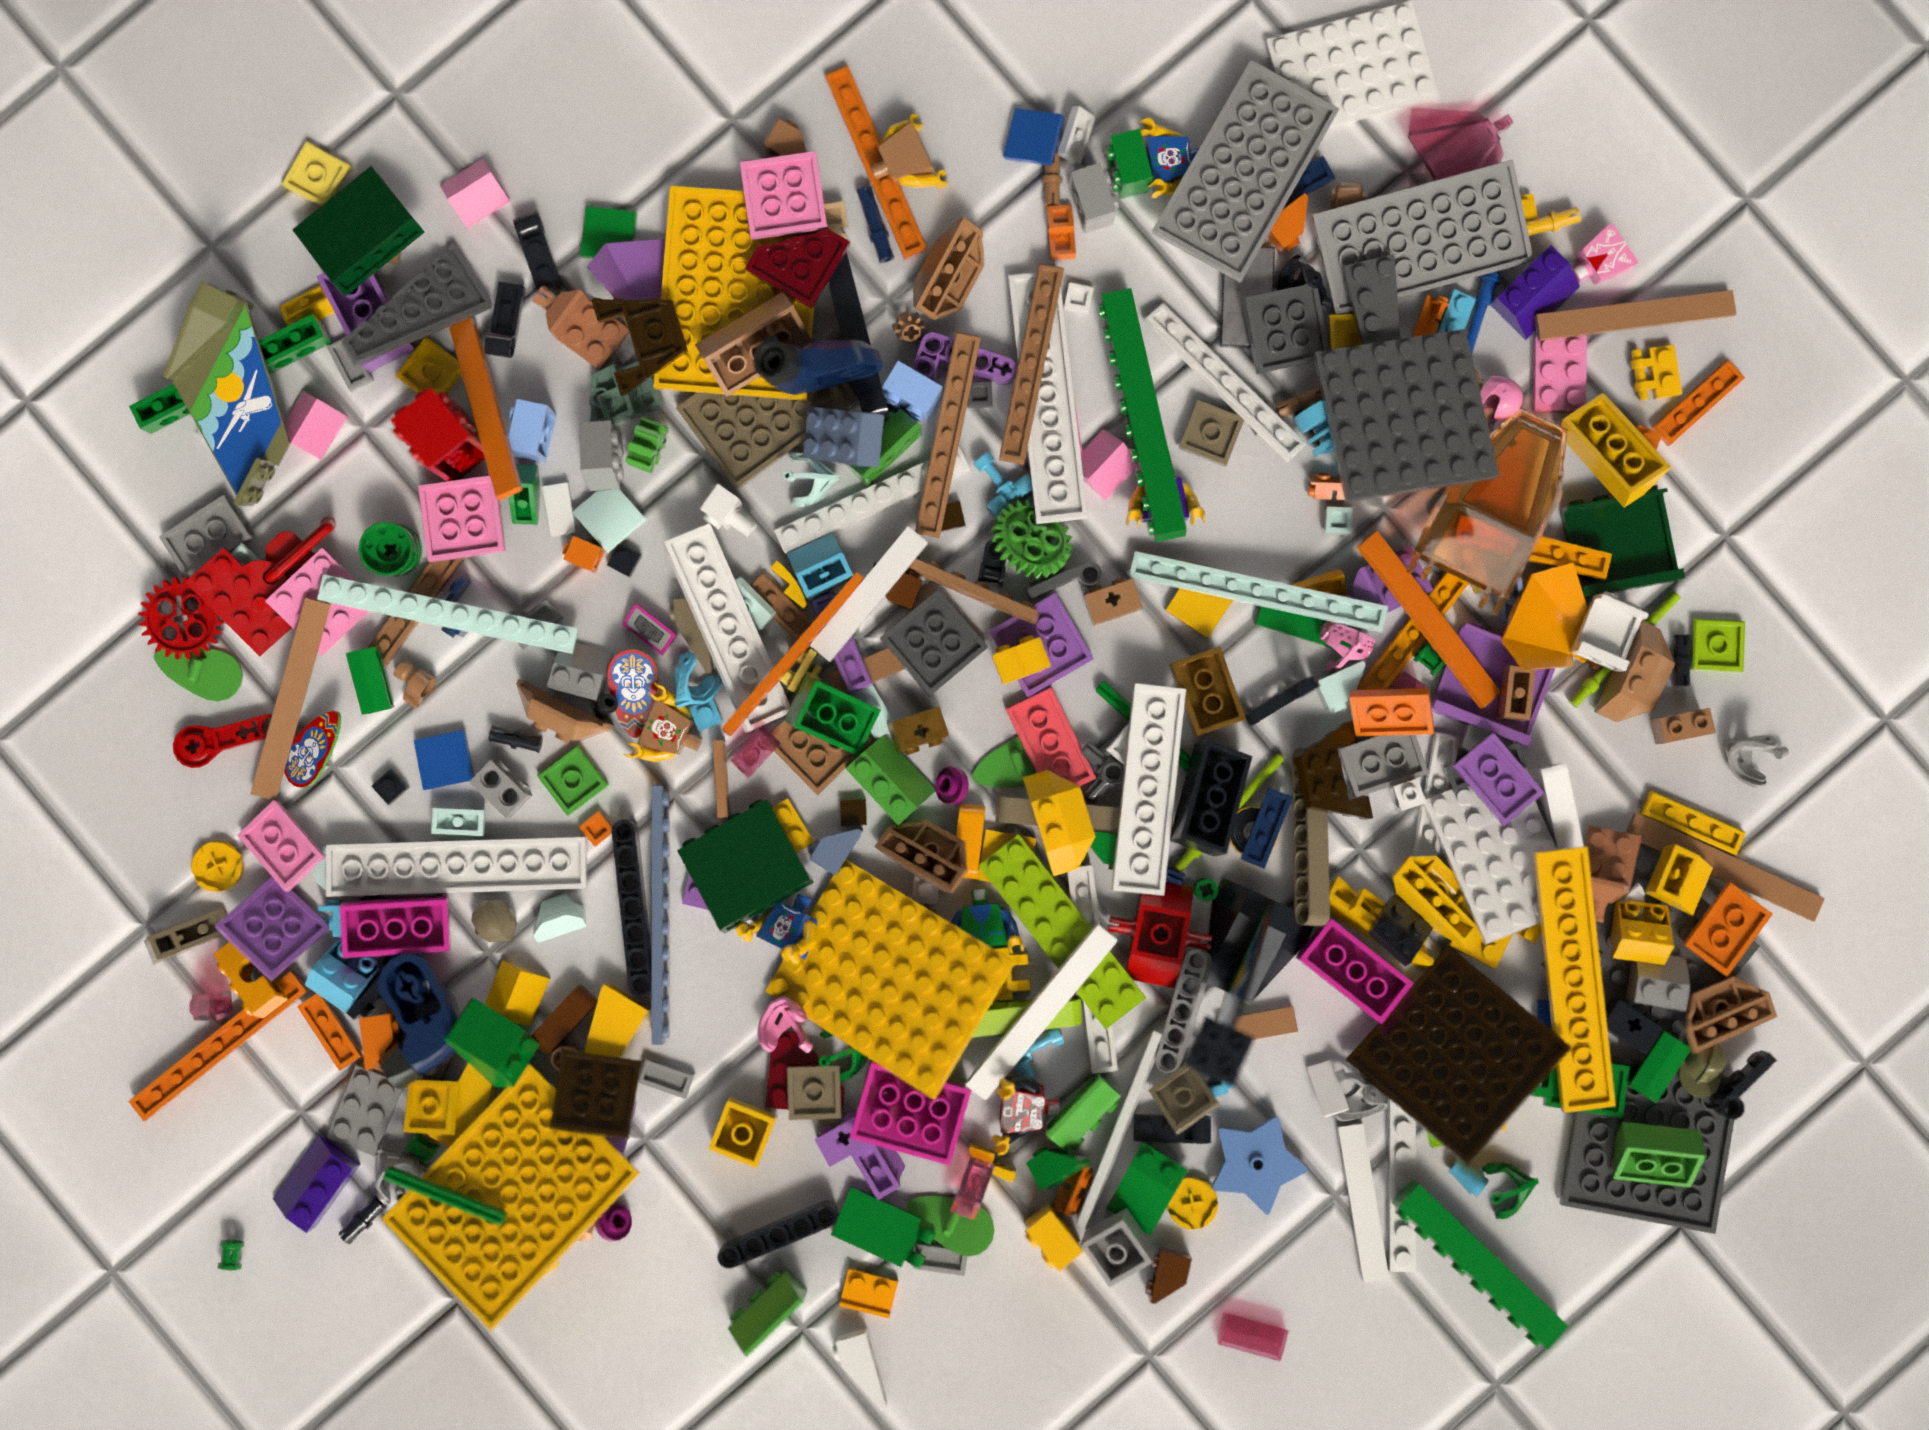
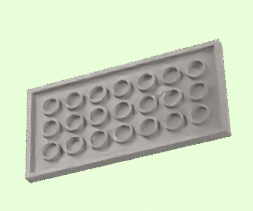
M1250 60L1155 224L1152 234L1241 283L1340 108Z
M1513 160L1311 214L1330 298L1333 300L1334 315L1353 311L1343 270L1345 265L1394 254L1397 296L1400 298L1534 261Z

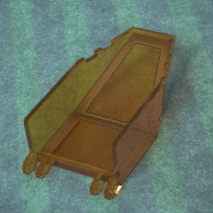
M1522 407L1517 413L1502 422L1490 434L1499 476L1496 479L1446 487L1421 533L1406 572L1412 574L1418 565L1419 559L1428 563L1421 574V579L1426 581L1433 566H1436L1485 590L1478 604L1480 608L1486 605L1490 593L1499 597L1498 602L1495 603L1492 609V614L1497 616L1511 595L1562 497L1561 486L1564 477L1563 465L1566 456L1568 429Z

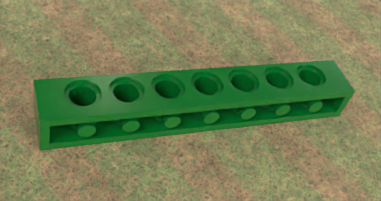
M314 314L259 340L269 374L333 343L322 320ZM174 383L129 406L139 428L150 434L190 415Z

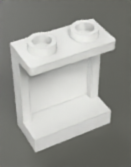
M1604 592L1603 594L1593 596L1570 652L1615 672L1626 671L1630 661L1625 659L1639 625L1643 619H1647L1648 613L1642 611L1643 607L1636 603L1627 602L1625 604L1618 601L1619 597L1617 595Z

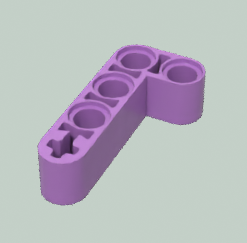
M934 332L927 333L921 340L913 363V370L917 371L921 365L930 366L932 370L925 377L933 381L940 364L949 366L954 339ZM936 341L940 347L937 351L931 352L926 349L927 343ZM979 348L977 358L986 359L988 364L984 368H977L975 366L973 375L1002 385L1013 382L1016 376V364L1008 357ZM992 361L995 362V368L993 369V373L990 372L992 369ZM1004 366L1009 367V373L1002 376L1001 370L1004 369Z

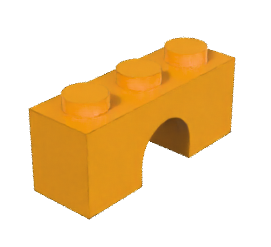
M230 942L213 954L218 961L216 964L218 969L229 978L231 990L240 996L244 1002L242 1007L250 1016L254 1015L265 1018L288 1000L276 979L270 981L263 975L253 982L251 972L254 965Z

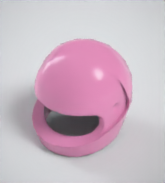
M1492 375L1480 391L1484 411L1487 409L1494 410V419L1510 418L1519 411L1523 402L1520 386L1514 380L1507 377Z

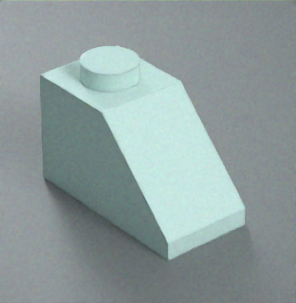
M1364 661L1318 681L1321 686L1316 691L1325 711L1333 709L1335 713L1348 707L1347 702L1350 701V691L1357 690L1365 668Z

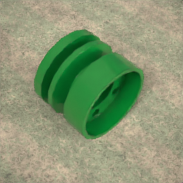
M391 522L376 523L366 529L360 538L358 549L360 559L368 570L378 575L393 577L408 575L416 569L421 560L423 550L420 538L412 529L405 525ZM391 545L397 546L395 549L398 552L397 555L391 554Z

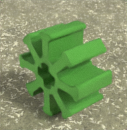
M642 416L640 424L636 425L633 431L634 439L628 444L627 449L630 451L625 458V462L627 465L652 473L655 464L658 465L660 461L661 449L665 448L667 440L664 439L669 432V427Z

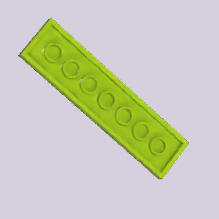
M1018 834L982 862L979 868L1059 969L1092 927L1024 839ZM1111 951L1106 954L1076 991L1105 1030L1146 999L1144 993Z

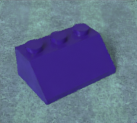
M1550 245L1492 302L1491 307L1526 341L1536 331L1534 316L1536 314L1555 312L1580 288V285L1570 263Z
M319 1134L272 1199L287 1220L305 1233H308L316 1228L361 1164Z

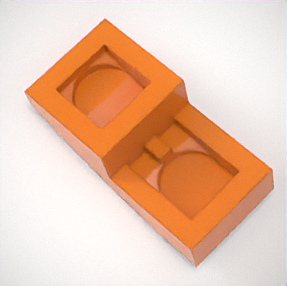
M1072 204L1047 206L1051 261L1076 259Z

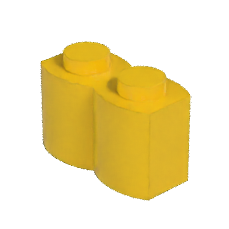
M1030 635L1020 639V645L1010 648V645L1006 644L995 649L996 654L991 657L1002 685L1051 667L1040 637L1034 639V636Z

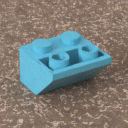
M833 532L787 553L808 600L847 583L853 577Z
M340 937L310 969L305 986L346 1013L366 993L379 974L378 960L372 956L343 958L342 940Z

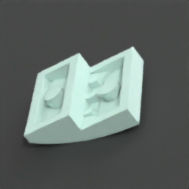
M620 489L597 490L572 512L607 553L646 521L644 516Z

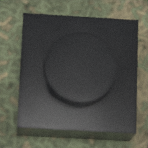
M619 543L607 566L631 578L642 555Z
M393 769L388 770L371 786L387 805H391L409 789Z

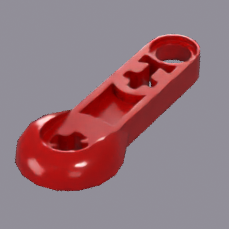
M264 714L217 728L200 725L187 726L181 729L175 736L173 753L177 761L183 766L200 768L208 764L223 751L265 740L267 732L264 730L263 724L272 717V714ZM243 726L246 729L257 728L258 732L247 734V739L239 736V732L243 731ZM192 740L200 743V747L197 748V753L195 754L194 751L189 750Z

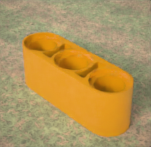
M960 803L956 837L966 842L967 873L963 878L977 880L986 806Z

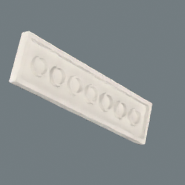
M709 523L662 543V546L735 710H737L773 669V665ZM780 681L742 723L745 733L788 713L791 706Z
M1133 683L1111 890L1164 896L1186 689Z

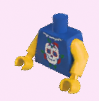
M1145 118L1139 121L1138 124H1142L1145 129L1140 130L1141 135L1150 136L1146 139L1145 148L1153 176L1152 182L1148 187H1153V191H1156L1151 197L1155 199L1160 195H1173L1199 148L1190 150L1188 137L1155 124L1151 118Z
M798 893L792 907L778 902L774 908L750 924L747 922L739 923L736 926L737 936L742 935L743 941L749 942L753 939V933L757 934L756 937L782 949L781 954L785 962L790 959L793 964H798L800 958L806 959L809 949L817 942V919L805 914L812 900Z

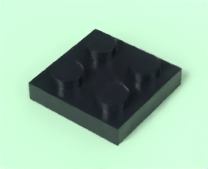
M1397 894L1390 896L1367 933L1406 967L1411 964L1433 927Z

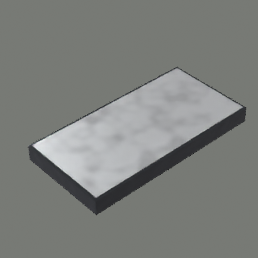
M1275 247L1260 248L1241 283L1222 273L1220 347L1251 349L1242 298L1273 292Z

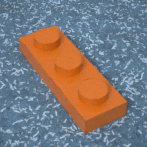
M316 993L297 1006L339 1071L363 1056L326 999Z

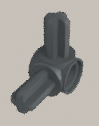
M1088 742L1082 748L1081 754L1097 767L1096 774L1098 777L1084 792V796L1090 802L1095 803L1109 787L1114 788L1116 784L1123 780L1124 766L1111 754L1105 755L1094 744ZM1112 765L1120 769L1119 774L1114 777L1106 773L1107 768Z

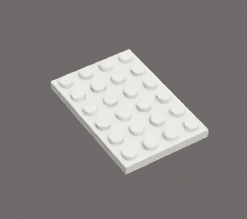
M1412 1L1280 35L1265 41L1274 73L1340 108L1329 128L1434 101L1439 97Z
M1470 787L1454 792L1448 790L1425 799L1426 803L1423 805L1484 944L1486 945L1540 923L1533 852L1557 850L1536 802L1531 803L1508 824L1502 826Z

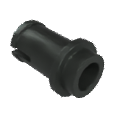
M603 694L594 707L593 711L597 712L595 716L600 719L608 717L609 714L615 712L618 708V701L611 694Z

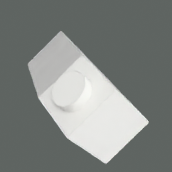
M867 1328L837 1336L836 1345L832 1346L836 1361H841L842 1368L881 1411L887 1410L888 1402Z

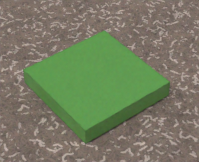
M578 744L537 775L567 816H570L609 786Z

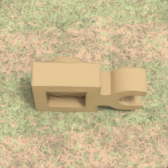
M845 202L824 204L827 228L848 240L847 236L842 232V228L849 227Z

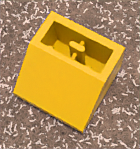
M1676 844L1664 846L1645 893L1685 913L1693 915L1713 868L1699 855Z
M1617 900L1615 902L1610 935L1613 958L1665 965L1674 947L1668 905ZM1644 908L1641 916L1638 919H1636L1640 909Z

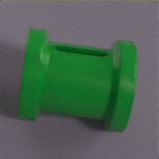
M1426 643L1413 660L1422 663L1430 670V674L1434 676L1445 662L1430 648L1431 644Z
M1201 878L1193 885V894L1201 901L1208 902L1214 900L1218 895L1216 882L1211 879ZM1209 883L1208 888L1212 890L1211 894H1205L1203 897L1202 891L1199 888L1201 885L1206 886Z
M416 1133L406 1146L405 1151L413 1152L426 1165L438 1151L440 1145H434L422 1137V1133Z
M233 1239L221 1240V1262L218 1263L217 1268L222 1270H240L242 1268V1264L239 1263L241 1248L244 1247L245 1242Z

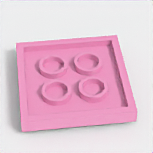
M816 151L740 162L751 240L828 229Z
M490 475L418 486L428 562L506 552L500 501L495 497Z
M321 547L272 593L265 602L296 630L305 597L317 600L323 574L352 581L357 580ZM330 603L331 607L318 653L324 655L369 611Z

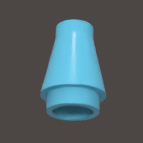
M1456 1160L1448 1171L1469 1194L1473 1193L1476 1196L1483 1191L1489 1182V1179L1485 1177V1173L1466 1166L1459 1160Z

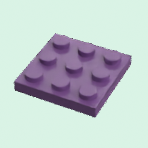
M1056 593L1034 605L1036 606L1035 610L1039 612L1036 625L1012 617L989 631L997 647L1009 644L1010 648L1020 645V639L1033 635L1034 639L1041 638L1051 667L1017 680L1027 698L1094 659Z
M273 877L268 879L215 926L270 981H273L330 929L329 925L292 890L289 892L284 891Z

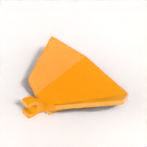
M1574 562L1530 574L1521 596L1516 598L1508 615L1509 622L1501 639L1522 670L1573 667V656L1582 663H1585L1587 660L1570 652L1588 610Z

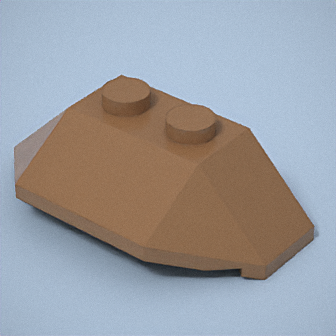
M961 217L937 238L913 282V307L932 320L961 310L984 267L983 231L966 218Z
M1643 620L1639 625L1625 659L1630 661L1626 671H1612L1594 710L1595 713L1614 722L1653 711L1675 665L1661 630Z
M518 679L516 682L526 716L534 721L532 726L544 732L547 729L557 732L555 737L568 744L570 740L578 742L611 731L614 725L523 680Z
M926 819L907 822L898 826H888L875 845L878 851L898 865L943 892L953 893L967 873L966 842Z
M1731 976L1690 994L1684 1030L1691 1051L1696 1054L1776 1018L1777 1014L1769 992Z

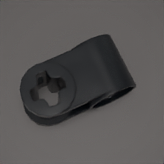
M991 539L985 545L978 581L997 585L999 589H1002L1006 559L1000 560L1001 556L993 557L990 555L989 547L993 544H999L992 542ZM986 574L996 575L998 577L987 576Z

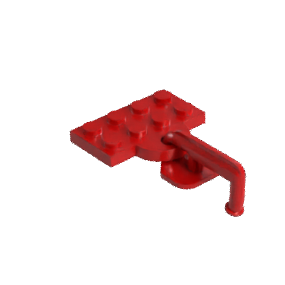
M324 517L321 520L320 526L303 541L291 531L280 532L266 545V559L251 560L244 565L224 546L190 576L185 583L260 657L292 629L265 600L315 554L311 549L335 529L336 522L332 517Z

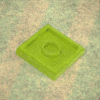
M1692 619L1690 657L1693 658V663H1690V670L1744 672L1745 621Z

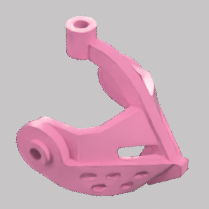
M1325 622L1319 633V639L1334 648L1342 656L1336 662L1329 660L1325 667V670L1333 674L1336 670L1343 667L1348 660L1366 659L1372 652L1375 640L1370 636L1335 622ZM1343 640L1351 644V648L1341 645L1340 641Z
M780 997L771 1001L762 1014L757 1029L758 1041L762 1048L772 1052L777 1047L780 1035L792 1026L800 1040L798 1047L806 1053L810 1052L813 1044L807 1040L803 1028L798 1023H802L807 1019L804 1009L787 997ZM781 1012L783 1016L778 1025H776L775 1020Z

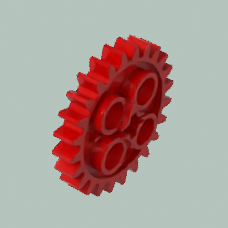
M173 577L172 585L168 580L162 581L163 588L154 585L153 588L156 594L146 593L145 595L150 601L140 603L146 608V611L138 612V615L145 617V621L138 623V625L146 626L147 628L142 633V636H151L147 644L157 643L156 652L166 649L165 657H170L175 652L176 660L181 659L183 653L187 660L192 659V652L197 657L202 656L201 648L207 652L211 651L209 642L213 644L219 643L214 636L215 634L223 635L224 632L218 629V626L226 624L185 583L189 577H184L182 584L178 577ZM177 596L181 597V609L177 601ZM190 597H195L199 602V607L196 611H192L187 605ZM165 600L169 601L173 606V610L169 615L165 614L161 609V605ZM182 613V615H187L188 620L184 622L178 621L177 616H180ZM195 622L203 626V633L200 636H196L192 632V625ZM169 626H173L177 631V636L174 640L166 636V629ZM184 628H185L186 635L188 636V640H187V641H185L184 638H183V636H184Z

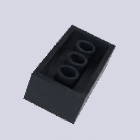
M1207 739L1194 744L1171 828V842L1214 857L1227 854L1253 756Z

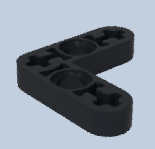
M1315 675L1309 676L1245 714V720L1249 727L1294 700L1309 694L1321 685Z

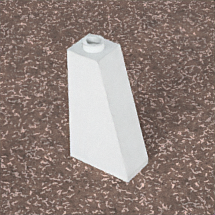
M1566 763L1552 764L1528 771L1529 775L1545 792L1536 800L1556 848L1565 849L1584 846Z

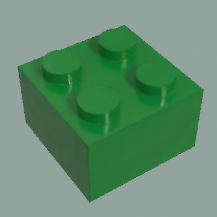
M1140 128L1110 136L1109 143L1105 146L1106 153H1104L1106 167L1112 169L1113 177H1110L1113 192H1118L1119 199L1149 192L1150 187L1148 185L1152 182L1153 176Z

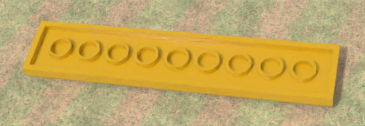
M1580 846L1533 852L1552 1031L1572 1046V1050L1556 1066L1561 1111L1567 1113L1616 1106L1588 848Z

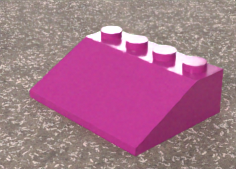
M870 1059L850 1138L950 1166L972 1090L963 1083L947 1079L936 1099H932Z

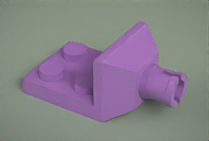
M1411 545L1394 552L1425 593L1433 591ZM1370 565L1359 569L1351 586V591L1343 595V597L1388 606L1387 613L1401 606Z

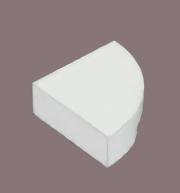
M1636 883L1630 889V892L1620 898V900L1623 902H1627V900L1645 902V893L1642 886ZM1644 908L1640 909L1636 919H1638L1641 916Z

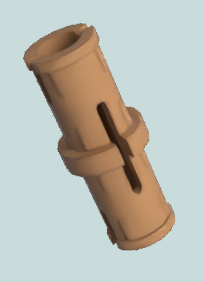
M1055 153L1052 166L1045 165V176L1042 177V183L1045 184L1044 206H1050L1052 197L1053 206L1060 205V184L1062 183V176H1060L1061 156Z
M1320 386L1304 393L1301 391L1297 392L1296 396L1280 403H1275L1276 411L1279 413L1278 416L1282 419L1300 410L1303 412L1308 407L1323 400Z

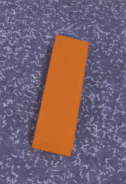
M1727 359L1655 423L1651 429L1662 433V441L1667 446H1670L1745 377Z

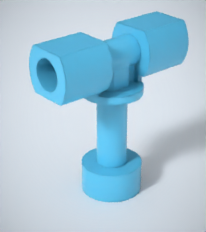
M987 452L974 462V466L979 472L985 470L998 487L995 492L998 496L986 505L990 513L996 518L1001 510L1005 509L1013 500L1019 496L1023 498L1033 490L1032 480L1028 474H1025L1015 483L1012 480L1006 482L992 464L996 459L990 452Z
M1058 1028L1047 1029L1048 1034L1035 1040L1014 1066L1018 1076L1026 1074L1031 1078L1035 1076L1029 1060L1033 1059L1031 1053L1054 1043L1055 1047L1065 1043ZM999 1034V1039H1001L1004 1036V1034Z

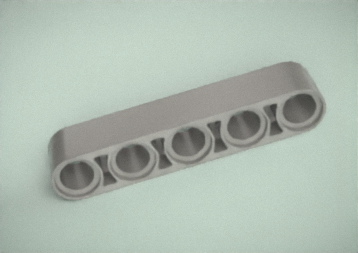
M1191 950L1184 958L1156 1056V1065L1162 1072H1174L1182 1067L1185 1061L1212 967V957L1205 950ZM1197 954H1200L1204 960L1201 968L1195 967L1193 959ZM1189 979H1193L1197 985L1193 993H1190L1186 988V983ZM1182 1004H1186L1189 1007V1015L1186 1018H1183L1179 1013V1008ZM1174 1029H1179L1182 1033V1039L1179 1043L1175 1042L1172 1038ZM1168 1053L1175 1058V1064L1172 1068L1168 1067L1165 1063V1057Z

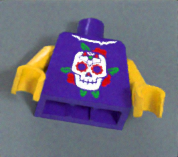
M1175 477L1185 521L1189 519L1190 514L1191 525H1195V518L1197 517L1201 518L1203 523H1205V510L1200 506L1197 496L1187 483L1182 482L1181 477ZM1137 486L1129 499L1126 518L1127 526H1129L1130 520L1137 521V527H1140L1142 522L1150 520L1148 510L1143 511L1141 496L1144 495L1142 486Z

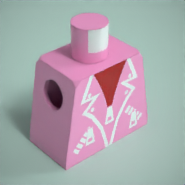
M1610 223L1576 255V259L1580 264L1572 270L1578 283L1589 277L1593 284L1597 285L1629 271L1639 261L1613 223Z

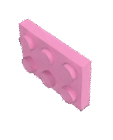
M1537 334L1534 336L1532 412L1573 413L1586 404L1587 336L1538 341Z
M273 800L237 835L281 888L288 892L326 857L277 800Z

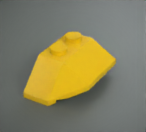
M1048 770L1023 777L1053 876L1078 869L1096 837L1081 788Z
M1437 856L1407 857L1393 875L1396 894L1433 927V931L1461 946H1466L1477 931V926L1453 872Z

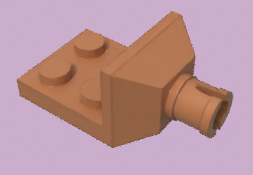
M545 285L542 286L538 291L547 299L536 293L533 302L546 310V319L550 333L556 340L596 369L602 370L629 335V329L616 319L599 323L592 302L581 290L561 292L559 295H556Z
M1591 825L1588 826L1584 846L1588 848L1595 921L1603 923L1608 903L1613 904L1630 892L1642 836Z

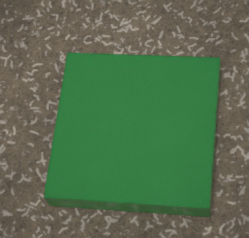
M586 206L580 252L581 258L593 259L606 243L634 241L637 212Z

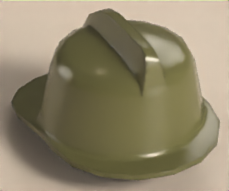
M1718 1044L1696 1054L1690 1050L1679 1070L1680 1083L1686 1092L1699 1098L1708 1097L1716 1092L1726 1064L1724 1050Z

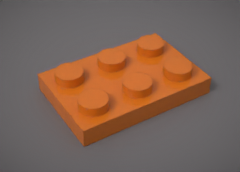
M1429 688L1350 691L1349 699L1356 737L1434 734L1435 727Z
M1727 882L1682 945L1722 975L1728 976L1773 913L1734 884Z

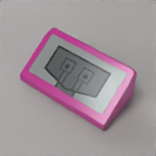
M638 604L633 606L622 624L662 656L678 637L677 634Z

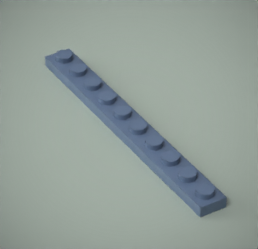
M652 786V1045H663L665 1038L670 1036V1024L665 1023V1013L670 1010V998L665 997V987L670 985V972L665 971V961L670 959V946L665 945V935L670 933V921L665 919V909L670 908V895L665 894V883L670 882V869L666 868V858L670 856V843L666 842V832L670 831V818L666 817V806L670 805V792L666 791V786Z

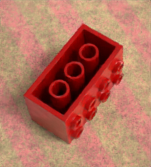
M432 387L428 390H421L415 395L413 402L408 406L403 405L394 412V417L390 419L391 423L395 426L391 430L401 442L404 441L407 446H411L408 451L412 457L446 481L460 480L485 460L476 425L467 420L469 416L460 405L458 406L454 400L452 401L448 395L446 396L442 390L437 392Z

